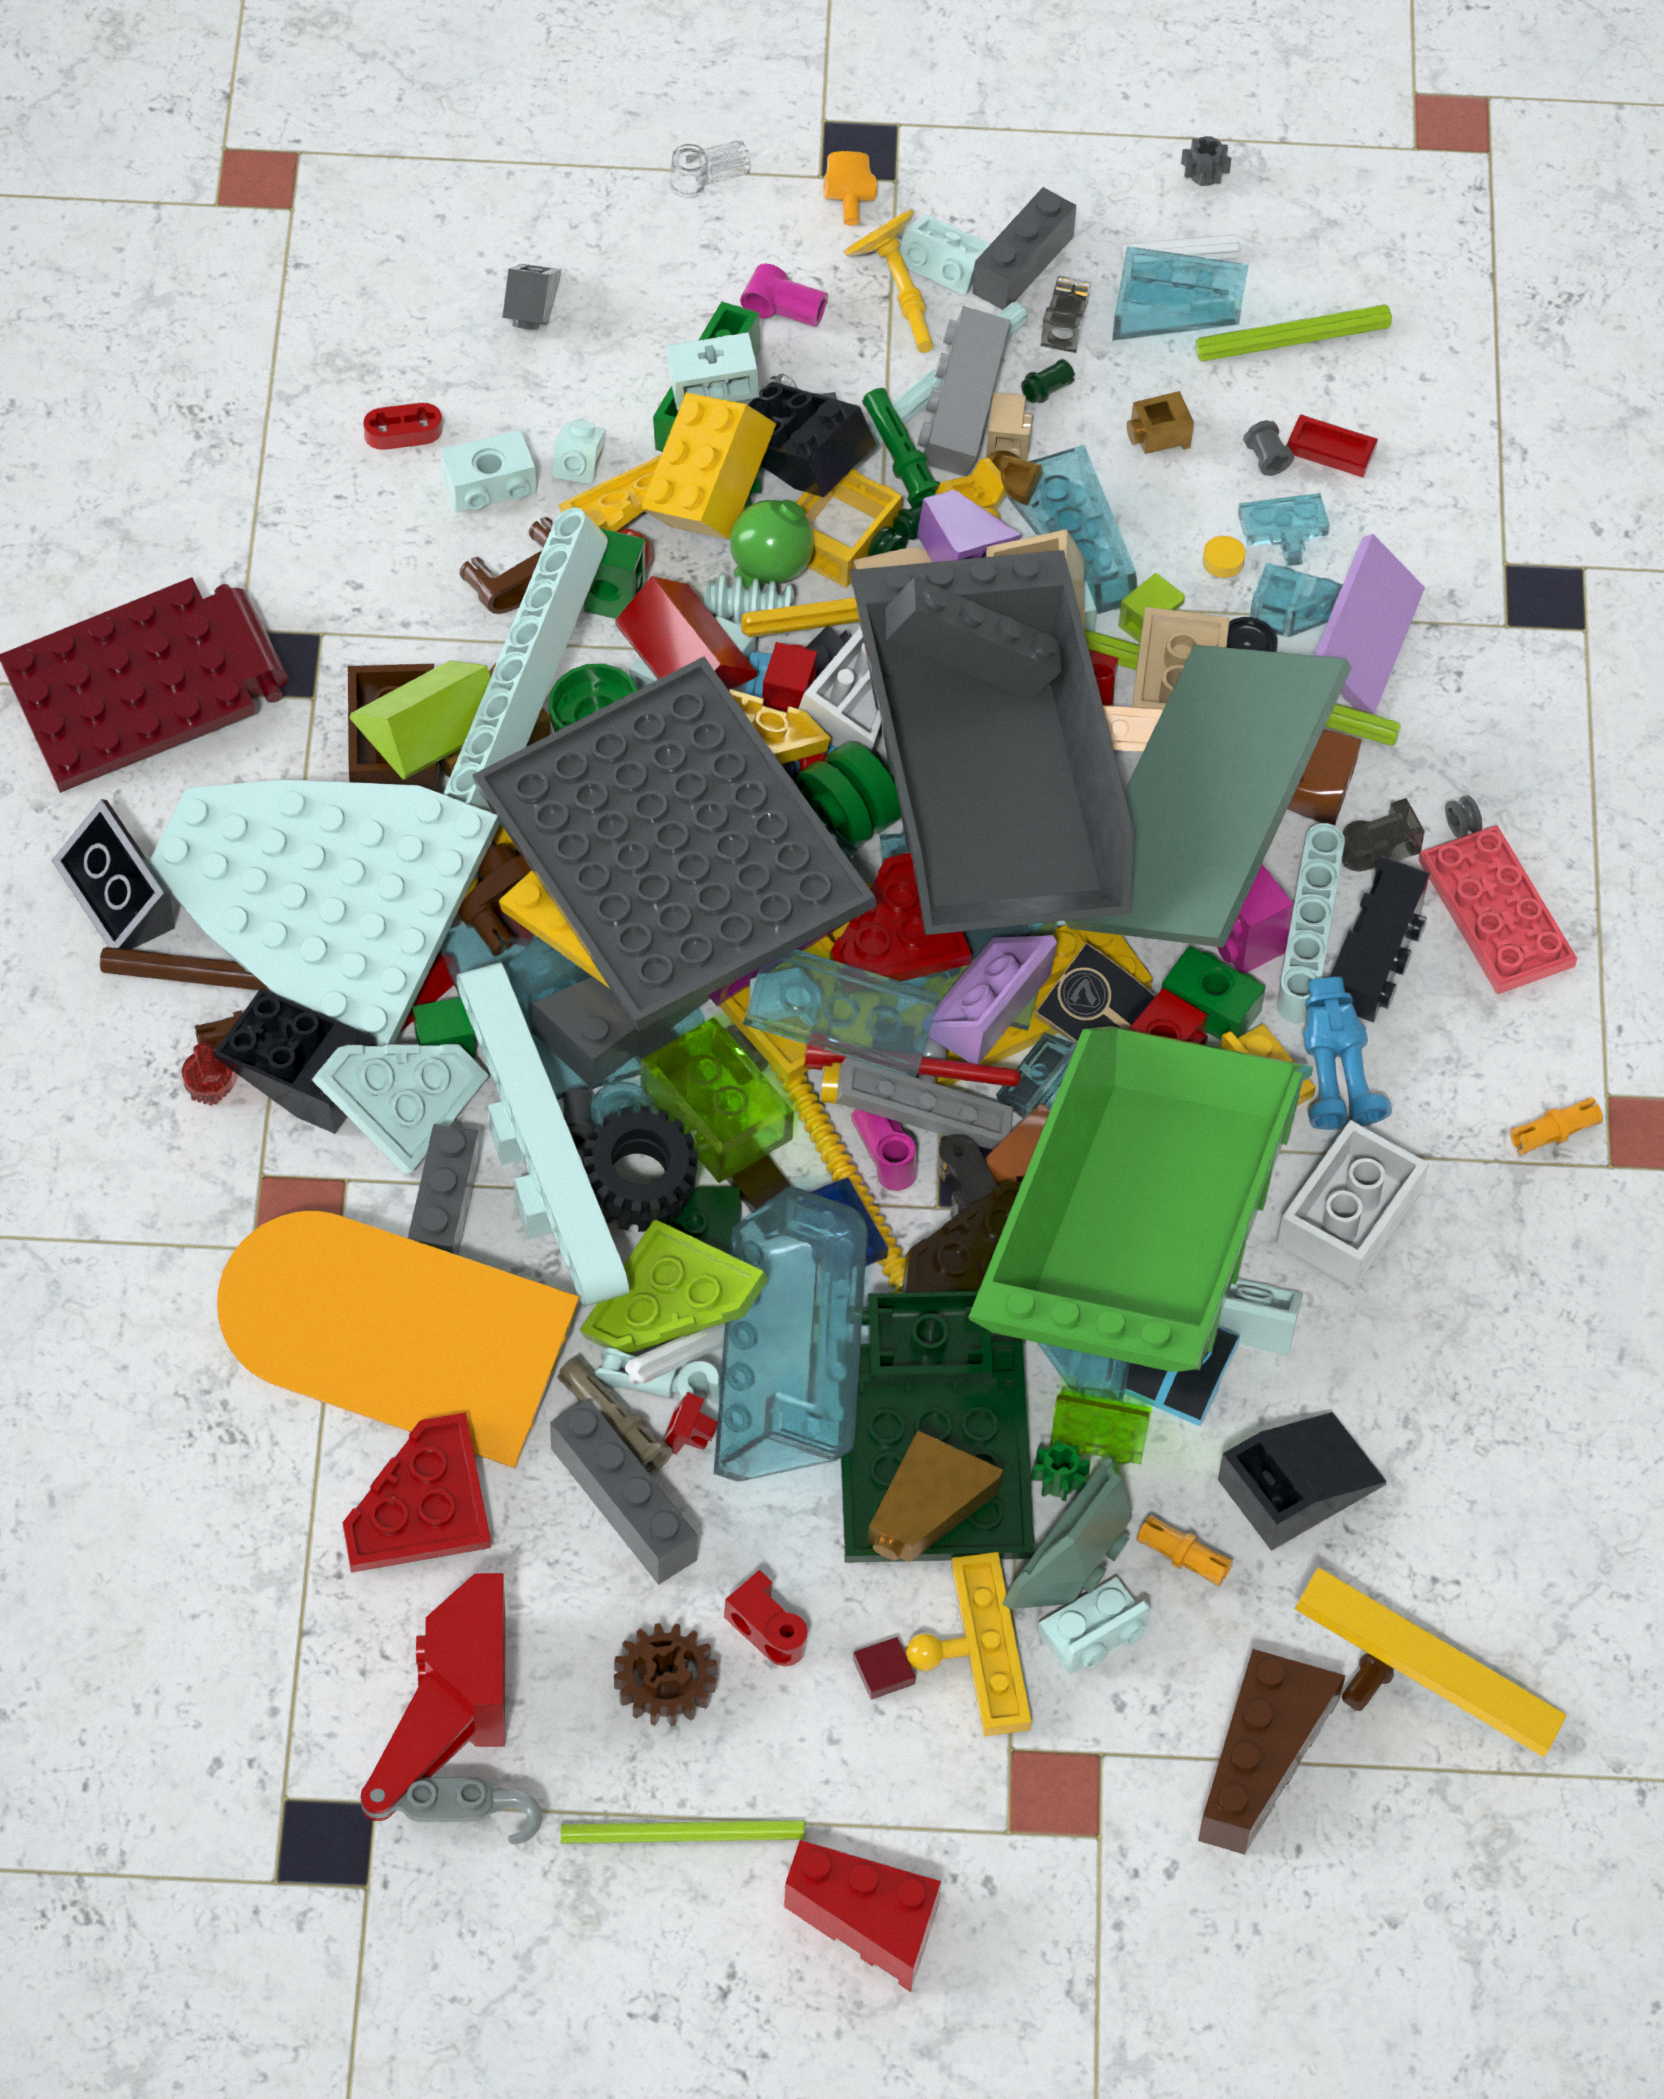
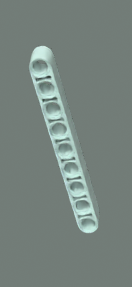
M574 507L562 512L551 528L443 795L493 813L475 786L472 775L527 746L607 547V536L580 508Z
M499 962L457 974L458 989L466 1013L576 1292L580 1297L583 1307H587L629 1294V1284L622 1261L502 963Z

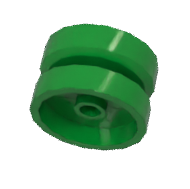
M844 742L825 757V762L816 761L799 772L795 777V785L822 823L826 825L829 833L835 835L837 844L844 854L852 853L867 843L872 837V833L880 834L901 818L897 790L892 778L881 762L867 748L857 742Z

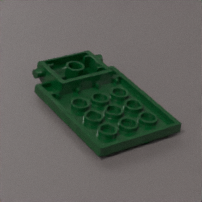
M979 1291L868 1293L867 1307H849L850 1326H867L868 1344L836 1345L844 1563L906 1561L901 1558L891 1560L881 1556L873 1549V1545L867 1543L869 1525L917 1431L1003 1469V1476L997 1495L913 1561H950L955 1557L998 1552L1000 1559H1031L1034 1555L1022 1341H991V1331L969 1320V1314Z

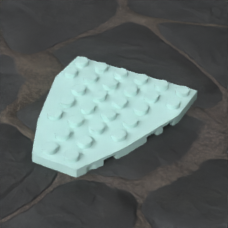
M281 779L191 787L185 789L149 863L174 898L197 922L208 938L247 972L257 977L272 993L376 1037L377 1046L394 1045L496 834L500 822L496 814L419 785Z

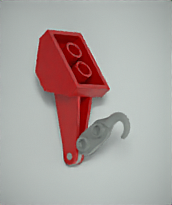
M474 1573L426 1616L425 1635H416V1665H418L419 1687L375 1769L361 1790V1807L368 1819L384 1821L390 1818L396 1811H402L409 1819L416 1822H474L504 1809H519L527 1815V1825L521 1832L510 1835L508 1842L510 1844L524 1843L533 1838L539 1831L542 1822L541 1808L535 1798L524 1791L504 1789L476 1777L431 1778L469 1741L475 1747H505L506 1612L504 1573Z

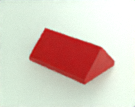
M651 576L615 620L617 628L657 680L703 656L728 691L757 676V671L686 583Z

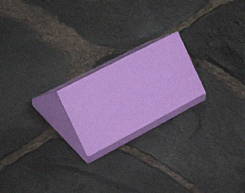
M1053 935L993 937L919 1027L923 1034L969 1063L979 1064L1050 977L1057 946L1056 939Z

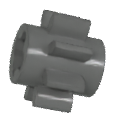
M1204 136L1198 139L1193 138L1191 149H1183L1181 164L1185 166L1184 177L1191 178L1193 182L1200 186H1209L1214 183L1220 184L1222 173H1230L1232 158L1227 156L1228 145H1222L1218 139L1212 136Z

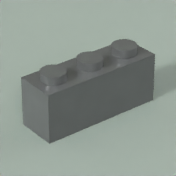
M1042 187L975 261L972 294L1001 310L1015 302L1073 238L1076 204Z
M433 1124L408 1239L459 1255L480 1159L478 1130Z

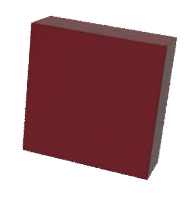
M898 1637L853 1652V1661L871 1700L915 1685L916 1676Z

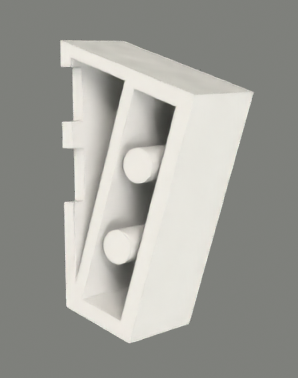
M860 626L806 690L799 710L806 711L828 734L831 738L830 743L835 747L840 746L846 741H853L871 752L881 724L879 710H876L865 644Z

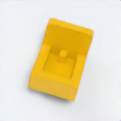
M987 457L979 460L971 475L941 482L935 495L956 490L981 508L997 510L1007 492L1002 485L1001 472Z

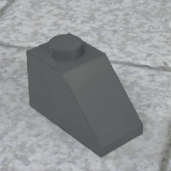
M523 263L509 268L502 318L513 319L512 326L524 329H537V323L543 324L549 321L561 269Z

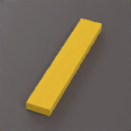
M1319 1567L1314 1572L1294 1608L1543 1758L1550 1750L1567 1716L1565 1713Z

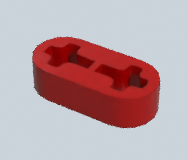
M413 403L373 409L364 418V438L369 446L378 450L430 444L439 439L442 434V414L435 405L430 403ZM418 421H426L428 426H420ZM378 426H385L387 431L379 432Z

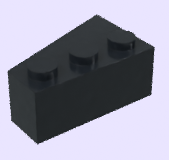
M1382 855L1379 856L1375 866L1376 872L1372 889L1369 894L1364 893L1360 903L1362 910L1353 930H1349L1330 976L1343 978L1345 993L1351 994L1353 999L1352 1005L1357 1016L1373 1023L1380 1008L1388 1009L1391 1005L1397 988V984L1392 982L1396 973L1403 976L1406 972L1412 955V951L1408 950L1411 940L1419 942L1424 932L1427 917L1422 916L1421 913L1430 875L1428 872Z

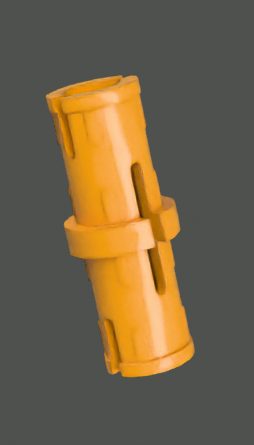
M1589 1097L1561 1110L1557 1108L1547 1110L1544 1113L1545 1116L1510 1130L1513 1146L1517 1148L1522 1145V1147L1518 1148L1517 1152L1520 1155H1525L1536 1148L1552 1142L1556 1144L1569 1140L1568 1136L1602 1123L1603 1115L1600 1106L1596 1104L1591 1107V1105L1595 1104L1596 1100L1593 1097Z
M1153 1515L1147 1518L1137 1536V1542L1171 1559V1565L1178 1569L1185 1567L1214 1583L1217 1587L1222 1585V1578L1226 1579L1233 1565V1560L1230 1558H1226L1198 1542L1196 1535L1190 1532L1185 1535L1158 1520Z

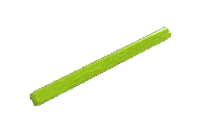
M1085 629L1089 650L1119 658L1118 665L1137 670L1140 645ZM1335 703L1325 727L1393 746L1398 739L1401 724L1395 720Z

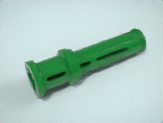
M876 388L864 395L862 403L870 414L885 446L894 461L892 472L897 479L902 480L909 494L907 501L911 507H914L921 503L924 498L935 495L940 482L934 481L927 467L929 461L927 456L920 450H916L890 401L886 389Z

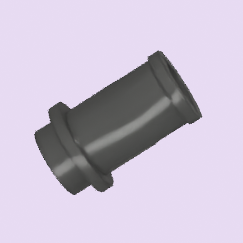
M580 1088L570 1089L563 1096V1116L576 1148L585 1147L586 1140L590 1139L591 1130L593 1129V1126L590 1124L592 1095L587 1090Z

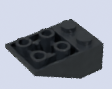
M772 381L760 390L758 398H754L748 404V406L776 423L760 466L792 488L824 498L876 445L863 412L858 405Z
M260 988L213 1055L215 1059L295 1117L336 1134L348 1116L312 1079L338 1047L345 1045L377 1046L376 1037Z
M1333 1412L1261 1431L1222 1454L1218 1476L1220 1484L1271 1551L1386 1485V1480Z

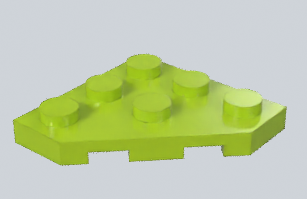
M654 1220L623 1264L629 1284V1294L597 1303L579 1331L584 1338L604 1348H614L629 1354L684 1335L743 1318L769 1279L764 1271L665 1223Z

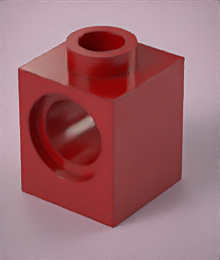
M776 642L763 680L762 699L764 700L762 706L787 713L788 707L799 709L804 693L816 679L817 651L806 649L801 645H788Z

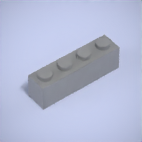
M963 306L957 321L949 320L943 343L950 345L948 354L941 353L934 376L941 378L939 389L932 388L926 411L933 413L931 422L924 421L917 443L918 446L924 447L923 453H925L929 460L928 466L961 476L969 475L977 458L1010 324L1009 319Z

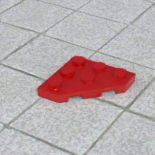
M910 852L885 859L878 870L877 878L870 888L875 896L877 907L850 920L842 936L837 938L831 948L829 959L843 995H848L970 965L972 954L962 931L932 935L924 934Z
M466 1412L420 1420L410 1432L409 1439L395 1457H391L370 1485L369 1492L357 1508H353L342 1522L351 1573L491 1548L490 1533Z

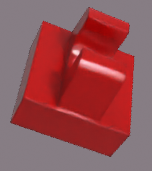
M687 1392L674 1408L662 1442H666L671 1447L672 1453L675 1455L685 1444L704 1450L708 1441H712L718 1426L717 1421L700 1412L704 1399L690 1392Z

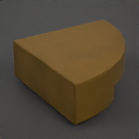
M1003 455L1000 462L1002 485L1012 499L1028 506L1043 475L1042 465Z

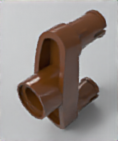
M548 517L540 518L541 523L546 529L538 521H535L529 529L530 538L536 541L542 548H544L554 524ZM542 551L520 562L500 576H496L484 564L481 558L473 557L471 561L477 569L466 561L461 566L459 575L478 593L479 601L490 612L494 614L506 613L520 607Z
M499 843L487 850L478 869L479 874L484 880L466 896L457 912L468 928L475 929L494 957L503 954L502 944L508 950L516 942V938L511 935L495 913L496 909L500 907L499 900L531 871L522 855L516 857L506 843Z

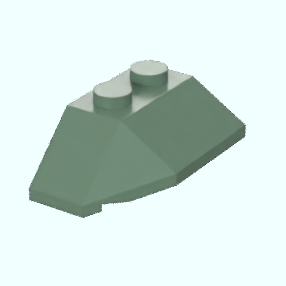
M1109 1454L1028 1564L1015 1579L1002 1603L1007 1608L1018 1609L1071 1604L1078 1598L1083 1589L1089 1593L1094 1591L1107 1571L1101 1566L1104 1560L1108 1557L1115 1561L1130 1539L1123 1533L1132 1519V1514L1118 1463L1114 1457Z

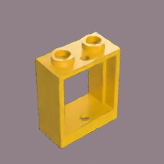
M854 468L824 498L804 492L796 501L805 511V517L810 525L833 497L875 518L874 522L853 548L812 528L814 550L807 568L845 588L851 584L850 570H852L853 560L868 557V549L873 538L883 527L890 526L893 528V518L898 516V511L902 506V496L896 493L889 486L880 485L861 475Z

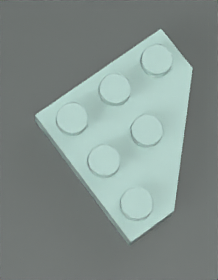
M443 1044L439 1046L345 1045L335 1050L313 1077L312 1081L403 1174L413 1172L426 1156L433 1124L449 1126L489 1075L459 1044Z

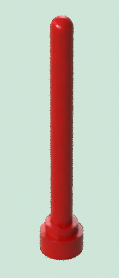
M811 1032L808 1034L804 1068L822 1070L823 1066L832 1067V1063L842 1064L845 1058L849 1057L892 1071L1009 1087H1015L1021 1081V1074L1016 1069L835 1045V1040L827 1039L826 1034Z

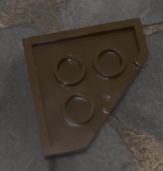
M1006 1180L993 1189L990 1194L945 1223L938 1231L910 1248L905 1256L902 1292L979 1291L1022 1182Z

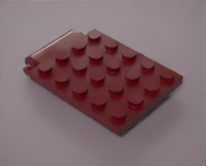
M193 577L0 654L1 666L59 793L254 714L253 698L264 694L267 702L274 703L282 697L280 687L285 686L288 682V675L248 593L242 588H230L228 584H222L214 590V595L203 599Z

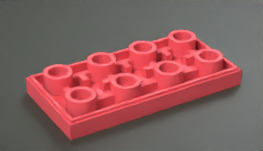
M1498 825L1420 852L1419 863L1425 872L1430 873L1429 880L1497 995L1576 966L1577 957Z

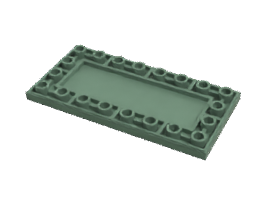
M1194 645L1124 792L1134 830L1131 913L1066 920L1065 923L1068 928L1224 947L1351 671L1347 658Z

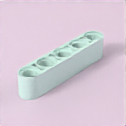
M1328 823L1314 825L1308 830L1301 860L1277 1000V1010L1280 1015L1293 1023L1307 1021L1308 1010L1305 1007V1003L1310 998L1308 982L1313 979L1322 978L1345 844L1342 831ZM1293 993H1300V994H1303L1304 996H1299V995H1296V994H1293Z

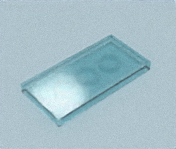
M795 949L758 969L743 1025L916 1078L940 993Z

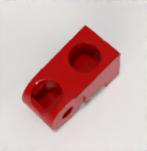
M758 1570L725 1599L724 1618L771 1662L784 1667L792 1666L800 1662L805 1655L808 1634L806 1623L798 1615L785 1612L771 1598L773 1582L761 1570Z

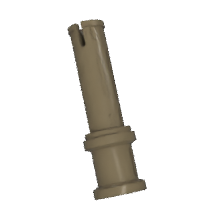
M580 1358L568 1361L560 1369V1374L557 1376L558 1380L577 1397L580 1403L588 1398L592 1401L650 1475L658 1472L668 1462L672 1454L671 1447L666 1442H659L647 1429V1422L642 1416L630 1414L602 1382L590 1372Z

